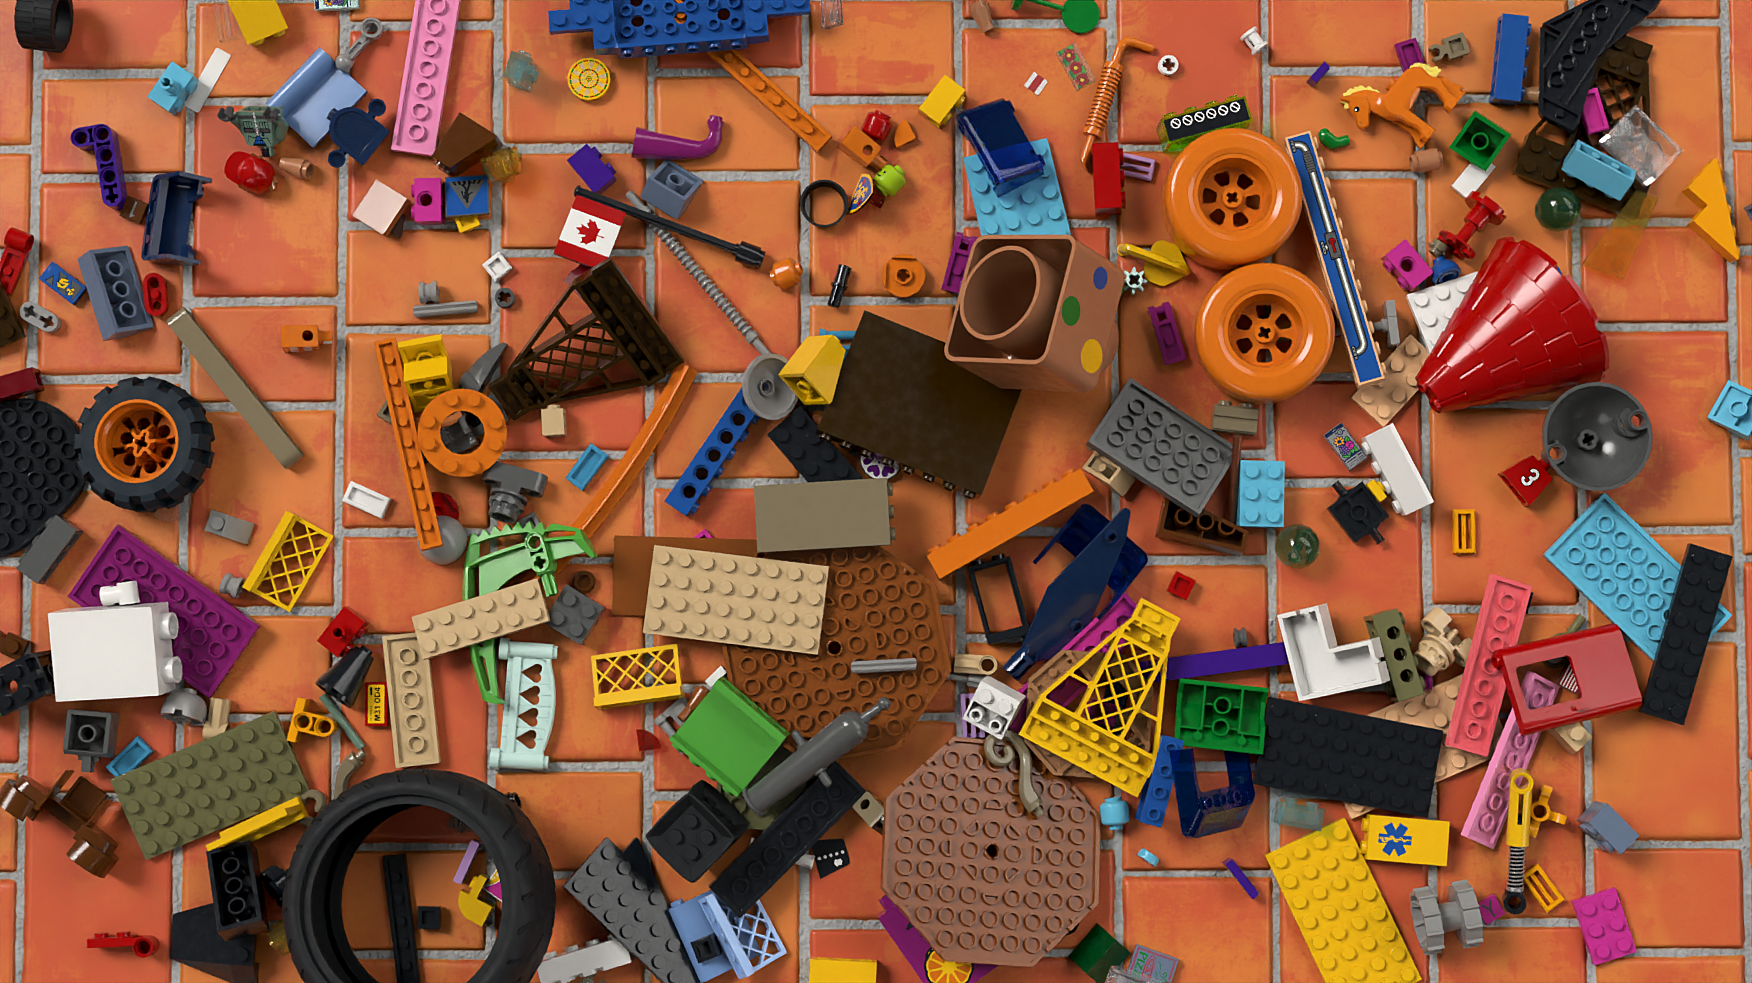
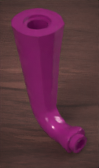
M710 115L707 121L709 135L703 141L680 138L637 127L631 158L697 159L707 157L713 154L722 142L723 118Z

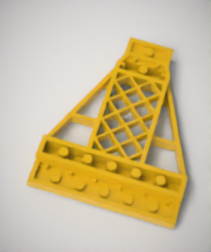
M1140 598L1130 618L1038 696L1018 735L1121 790L1138 797L1147 778L1150 777L1159 749L1168 652L1170 651L1171 637L1181 618ZM1120 639L1126 641V643L1117 645ZM1129 644L1133 657L1121 660L1118 648ZM1104 645H1109L1091 681H1087L1074 674L1076 669ZM1134 646L1147 653L1136 656ZM1115 650L1118 662L1108 664ZM1149 655L1152 668L1141 671L1137 658ZM1134 659L1138 672L1126 675L1122 663ZM1119 664L1123 677L1111 680L1108 667ZM1105 670L1108 681L1097 684ZM1151 671L1145 682L1142 673ZM1158 672H1160L1157 715L1155 717L1143 711L1140 707ZM1139 675L1142 687L1131 690L1127 678ZM1068 676L1087 686V690L1075 712H1071L1046 698L1047 694ZM1124 679L1128 692L1116 695L1112 683ZM1109 684L1112 697L1101 700L1097 687ZM1141 690L1136 702H1134L1132 693ZM1095 691L1098 701L1087 704L1092 692ZM1129 695L1132 707L1120 710L1117 698ZM1114 699L1117 712L1106 715L1102 702ZM1099 704L1102 716L1090 719L1087 707ZM1083 710L1085 711L1087 720L1080 717ZM1126 711H1130V713H1129V715H1128V717H1127V719H1126V721H1125V723H1124V719H1123L1122 713H1123V712H1126ZM1137 713L1156 721L1152 754L1124 739ZM1118 714L1122 727L1110 730L1107 717ZM1103 719L1107 730L1092 722ZM1121 730L1118 736L1112 734V732Z

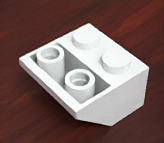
M987 675L981 680L963 719L1002 740L1017 716L1026 696Z

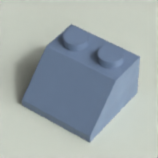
M666 159L647 179L640 197L649 204L664 211L667 215L678 219L688 208L704 180L673 161Z

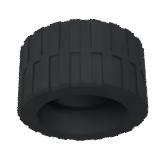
M16 0L14 28L16 38L21 47L55 53L63 52L72 34L74 16L72 0Z

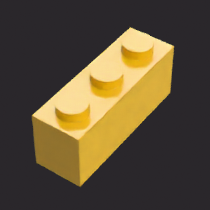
M811 957L809 983H876L877 960Z

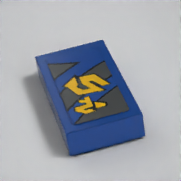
M51 262L39 277L42 282L72 305H76L87 291L86 286L54 262Z

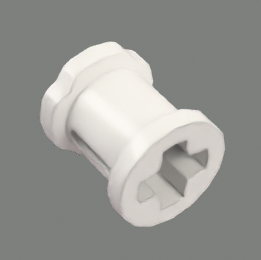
M1256 27L1248 30L1240 38L1252 50L1251 54L1253 56L1268 45V42L1263 41L1256 32Z

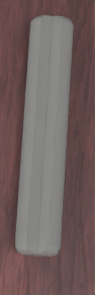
M476 300L415 305L413 307V313L416 318L478 312V302Z
M916 658L853 661L851 663L852 673L917 669Z

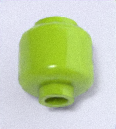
M886 164L875 175L874 187L885 197L887 195L895 196L906 184V180L903 177L906 173L898 165L893 167Z

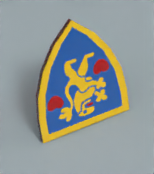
M861 174L847 208V215L857 213L867 203L878 208L882 207L884 201L880 199L879 194L875 193V183L871 175Z

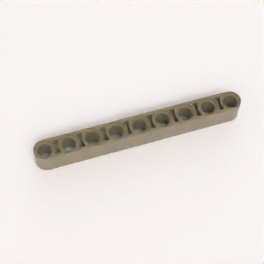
M182 307L166 320L170 328L285 469H289L305 456L185 307Z

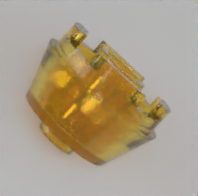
M517 146L497 150L488 158L486 156L480 158L481 169L492 183L499 181L507 183L514 180V176L522 173V153H519Z

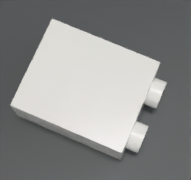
M168 602L66 608L48 613L56 702L159 696L175 690V683L181 681L182 663L178 656L173 657L171 639H175L178 635V619L174 612H169Z

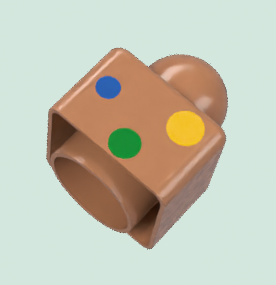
M983 235L971 247L944 348L945 356L948 360L1002 389L1089 392L1096 387L1100 374L1113 361L1118 349L1119 332L1115 315L1124 284V273L1120 267L1071 235Z

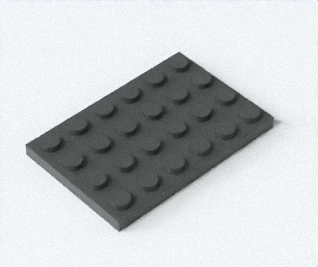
M1129 378L1086 445L1197 518L1231 465L1233 444L1132 378Z

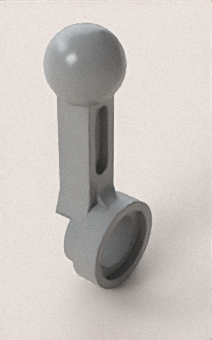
M367 18L363 20L360 26L361 36L345 54H341L336 58L335 64L339 70H350L353 66V61L367 45L382 35L383 28L378 19ZM374 26L378 31L375 34H368L366 29Z

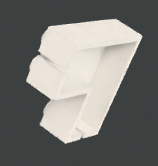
M1327 603L1277 615L1299 701L1390 681L1386 661H1381L1380 659L1384 657L1380 638L1376 637L1338 646Z

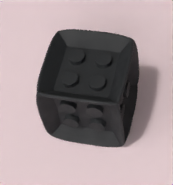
M700 780L655 823L646 834V838L654 850L679 875L687 881L695 883L747 831L749 825L741 813L716 788L706 781Z

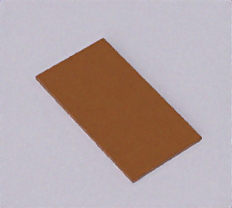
M615 535L612 615L645 616L654 545L758 558L757 540Z

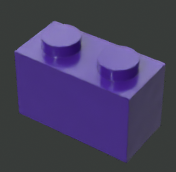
M586 144L567 161L592 192L601 194L617 181L614 176L616 171L609 163L604 164L600 160L602 155L595 146L590 148Z

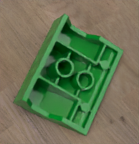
M1178 679L1175 700L1174 738L1183 740V746L1263 755L1265 705L1269 688Z

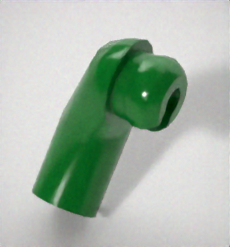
M1323 128L1318 132L1319 141L1328 149H1337L1350 145L1348 135L1336 137L1327 128Z

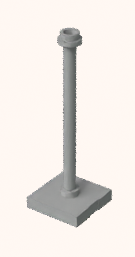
M1388 300L1382 306L1384 319H1381L1380 322H1372L1374 331L1382 330V332H1386L1387 348L1391 349L1397 348L1400 344L1395 300ZM1335 327V336L1341 335L1339 327ZM1266 332L1259 334L1260 338L1264 336L1267 339ZM1281 337L1276 343L1290 342L1291 340Z

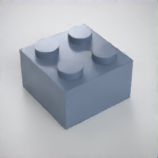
M1594 801L1576 819L1581 824L1579 828L1586 835H1592L1597 840L1595 844L1604 852L1607 850L1611 854L1617 853L1621 855L1639 837L1632 827L1608 803Z

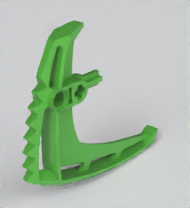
M530 521L525 527L517 522L513 529L510 525L505 524L502 531L494 526L491 534L487 530H483L480 537L472 533L465 555L462 600L465 601L476 597L477 568H479V596L500 590L512 578L529 569H533L537 577L541 578L546 597L555 596L559 593L554 573L557 572V560L587 553L591 558L596 559L597 553L582 529L554 523L546 528L542 522L536 527ZM551 532H575L573 536L548 537V534ZM528 534L524 543L501 549L480 558V544L501 537ZM540 538V546L536 548L535 543ZM494 639L483 642V647L480 646V643L469 646L472 664L483 701L493 704H505L506 702L499 696ZM483 657L485 658L489 681L487 678Z

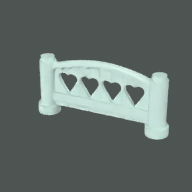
M501 637L499 659L508 660L504 699L506 703L503 710L500 748H491L490 770H499V767L541 771L548 769L549 756H545L544 750L546 749L555 717L556 686L552 660L557 659L558 646L545 643L510 641V638ZM535 664H540L542 666V671L539 673L541 681L538 683L533 682L522 671ZM533 686H538L540 688V693L537 695L539 703L533 705L522 697L520 693ZM531 708H536L538 716L535 718L538 723L532 727L519 718L518 715ZM529 730H534L537 734L534 739L536 746L530 749L517 740L516 737Z

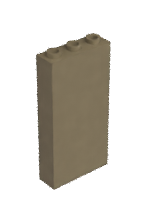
M887 478L754 486L757 552L769 553L892 545L891 540H895V527H891L890 518H894V506L889 505V496H893L892 483H888Z

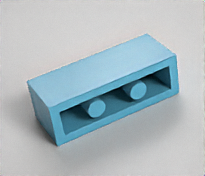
M1577 140L1564 159L1561 169L1568 176L1576 177L1587 186L1596 188L1604 192L1606 196L1619 201L1634 182L1636 170L1580 140Z

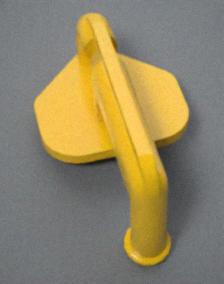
M1164 240L1157 241L1152 245L1150 251L1124 243L1117 247V253L1120 256L1128 254L1145 260L1146 263L1143 269L1145 279L1159 286H1166L1191 273V268L1186 265L1180 249L1170 242Z

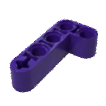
M105 124L76 128L71 133V142L83 151H95L103 202L114 210H122L127 199V189L117 133ZM108 131V132H109L108 138H106L105 140H102V139H101L102 134H103L104 132ZM87 135L86 142L80 144L81 137ZM112 152L111 159L105 161V155ZM115 173V180L109 183L108 177Z

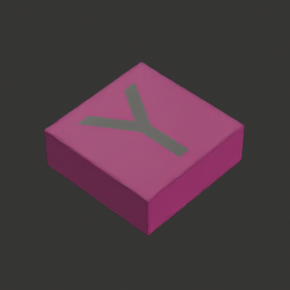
M1494 894L1478 902L1481 919L1485 925L1506 914Z

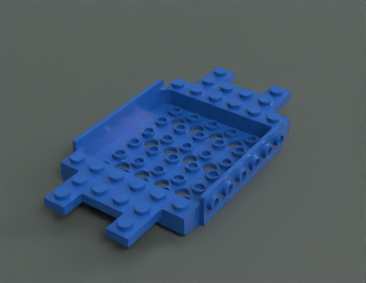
M569 0L570 9L548 11L550 35L593 31L596 55H617L618 59L748 49L750 44L769 42L768 18L811 15L810 0H685L683 3H676L674 0H643L642 4L638 7L632 6L630 4L631 0ZM721 10L730 12V17L727 20H720L718 18V13ZM680 12L687 16L686 22L682 24L677 23L674 19L677 13ZM634 17H642L644 19L643 25L640 27L633 26L632 19Z

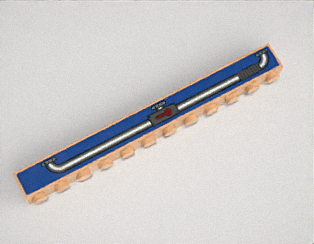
M1311 131L1286 137L1284 146L1300 176L1303 195L1302 206L1356 387L1360 389L1384 381V375H1387L1384 362L1380 363L1378 354H1381L1377 341L1374 342L1372 338L1374 333L1373 324L1371 321H1367L1365 313H1368L1365 300L1361 301L1359 292H1362L1359 279L1355 280L1354 278L1355 264L1353 259L1348 258L1349 244L1346 238H1342L1341 231L1343 230L1341 218H1336L1334 210H1337L1335 198H1330L1328 190L1331 189L1329 178L1323 175L1322 170L1325 169L1323 158L1317 155L1316 149H1319L1316 136L1312 137Z

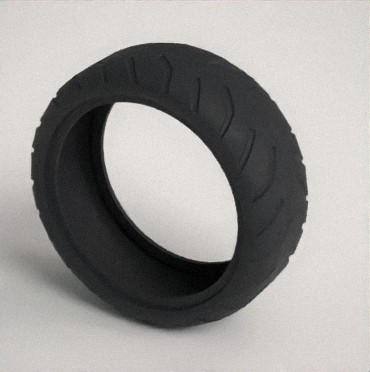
M435 769L397 770L366 779L343 791L313 819L311 825L305 830L296 845V851L293 853L285 879L282 902L283 924L288 949L304 983H379L358 961L344 930L341 900L345 875L358 847L379 824L401 811L425 805L443 810L471 828L488 849L500 879L502 916L499 931L487 959L476 974L466 983H529L547 952L553 932L556 907V886L552 865L546 848L529 818L500 791L476 778L451 771Z

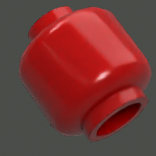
M875 110V112L867 114L861 130L874 142H877V140L885 141L893 127V123L890 121V116Z

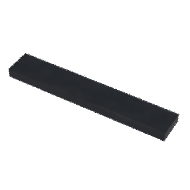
M406 853L382 856L397 983H421Z

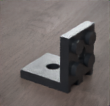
M51 650L26 654L0 668V713L2 716L9 715L43 697L55 695ZM12 681H15L18 685L16 692H13L10 688Z

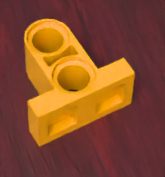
M297 697L286 741L300 742L302 732L321 737L332 736L337 732L339 725L333 717L308 711L311 699ZM304 715L310 720L306 728L301 725V718ZM324 721H328L331 724V729L328 733L322 729Z

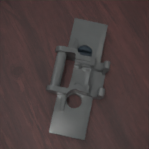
M494 394L487 396L499 407L505 422L510 420ZM461 411L462 417L458 419V422L449 427L441 428L442 442L453 453L459 454L479 444L478 437L485 433L482 422L471 412ZM423 454L425 464L429 463Z

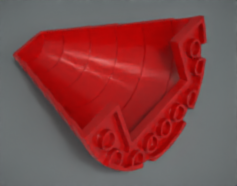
M1502 237L1496 240L1487 260L1483 262L1459 307L1455 309L1445 330L1440 334L1430 355L1415 377L1418 389L1425 393L1429 399L1430 407L1435 412L1440 414L1468 407L1489 405L1494 402L1516 400L1521 397L1570 390L1581 384L1599 382L1605 377L1604 372L1609 369L1610 362L1609 348L1605 334L1596 328L1595 324L1599 319L1593 307L1570 275H1561L1557 271V262L1535 245L1525 240H1521L1518 243L1514 242L1513 237Z

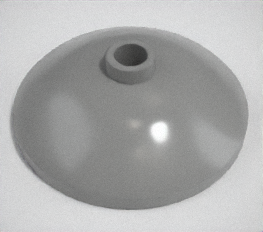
M763 354L758 356L748 365L743 376L742 391L747 406L755 415L766 420H777L785 417L793 410L798 401L796 394L778 375L789 361L781 355Z

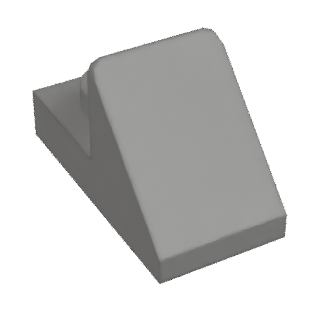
M211 510L205 531L248 544L255 523Z

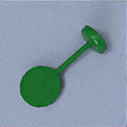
M1012 0L1011 9L1019 10L1024 0ZM1026 0L1062 11L1061 17L1064 25L1075 33L1083 34L1089 32L1099 21L1100 11L1094 0H1067L1063 6L1045 0Z

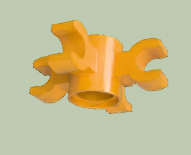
M1543 785L1538 801L1531 803V837L1536 838L1541 821L1549 819L1565 825L1567 816L1550 811L1547 805L1552 787ZM1519 799L1518 809H1521V801H1522V800H1520V799ZM1542 805L1545 808L1543 817L1537 818L1534 815L1533 809L1535 806Z

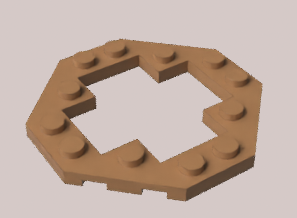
M1061 649L1028 678L1025 721L1038 696L1090 651ZM1096 652L1078 668L1088 681L1093 679L1106 653ZM1116 653L1112 654L1108 664L1118 662ZM1120 654L1121 660L1128 659L1125 654ZM1131 661L1122 663L1126 675L1138 672ZM1119 664L1108 667V670L1115 678L1123 677ZM1139 675L1127 678L1131 690L1142 687ZM1124 679L1119 680L1118 682L1127 691ZM1152 685L1140 707L1151 715L1154 691ZM1141 690L1132 693L1133 699L1135 701L1137 700ZM1126 711L1122 714L1124 722L1126 721L1130 711ZM1137 713L1130 726L1133 734L1126 741L1148 752L1150 748L1149 740L1152 719ZM1024 738V742L1053 775L1099 778Z

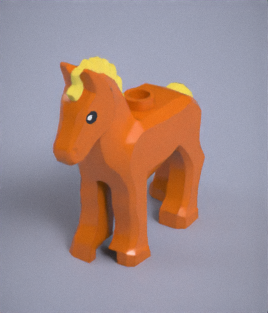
M1414 63L1398 80L1394 78L1385 88L1388 90L1386 94H1382L1369 86L1365 88L1360 85L1359 87L1355 86L1354 89L1349 88L1338 101L1344 104V109H1349L1359 129H1366L1369 126V114L1372 112L1378 117L1397 124L1401 129L1407 131L1420 150L1436 130L1410 111L1420 91H1430L1436 94L1443 104V110L1449 114L1467 90L1461 85L1448 81L1444 76H1438L1441 69H1438L1437 66L1430 67V64Z

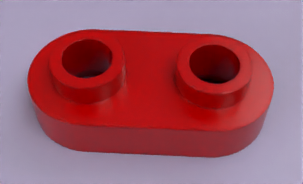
M149 273L143 279L145 309L150 315L161 317L169 309L167 282L162 275ZM158 281L159 286L157 288H153V283ZM160 302L161 308L156 310L155 305Z

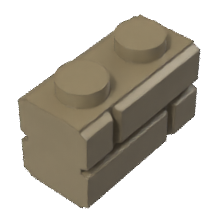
M1220 400L1218 404H1214L1212 407L1210 430L1213 432L1254 436L1257 433L1259 408H1253L1254 404L1240 403V406H1232L1231 401Z

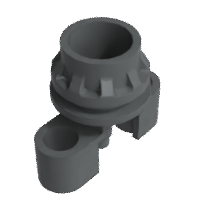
M496 461L490 468L484 471L481 479L485 484L498 487L490 491L491 496L488 501L490 510L488 515L503 523H516L518 516L523 514L524 506L528 503L527 498L522 494L537 498L543 497L548 477L539 472Z

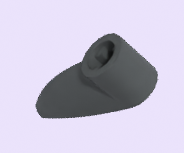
M503 342L483 354L469 371L463 374L458 388L471 389L483 394L508 344Z

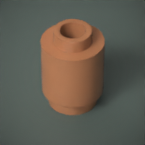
M1436 148L1416 151L1414 154L1409 155L1411 171L1422 173L1440 169V165L1443 164L1441 151L1438 152Z

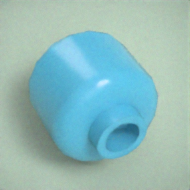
M1122 797L1105 798V802L1100 805L1102 824L1109 826L1110 830L1123 829V824L1128 823L1130 820L1128 803L1122 800Z

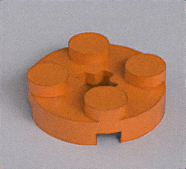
M895 255L883 267V285L887 292L895 297H912L918 294L924 285V267L912 255ZM902 270H905L906 274L910 275V278H907L905 282H901V279L897 278V274H901Z

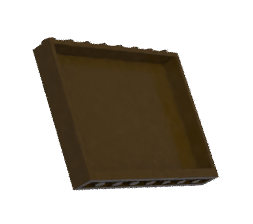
M864 310L840 370L833 400L830 404L826 405L815 434L819 435V439L825 442L834 441L839 443V446L845 450H857L865 458H877L885 466H897L905 474L922 476L921 479L925 482L942 484V488L945 490L962 492V496L971 500L979 499L985 488L1022 390L1002 389L948 360L944 352L945 342Z

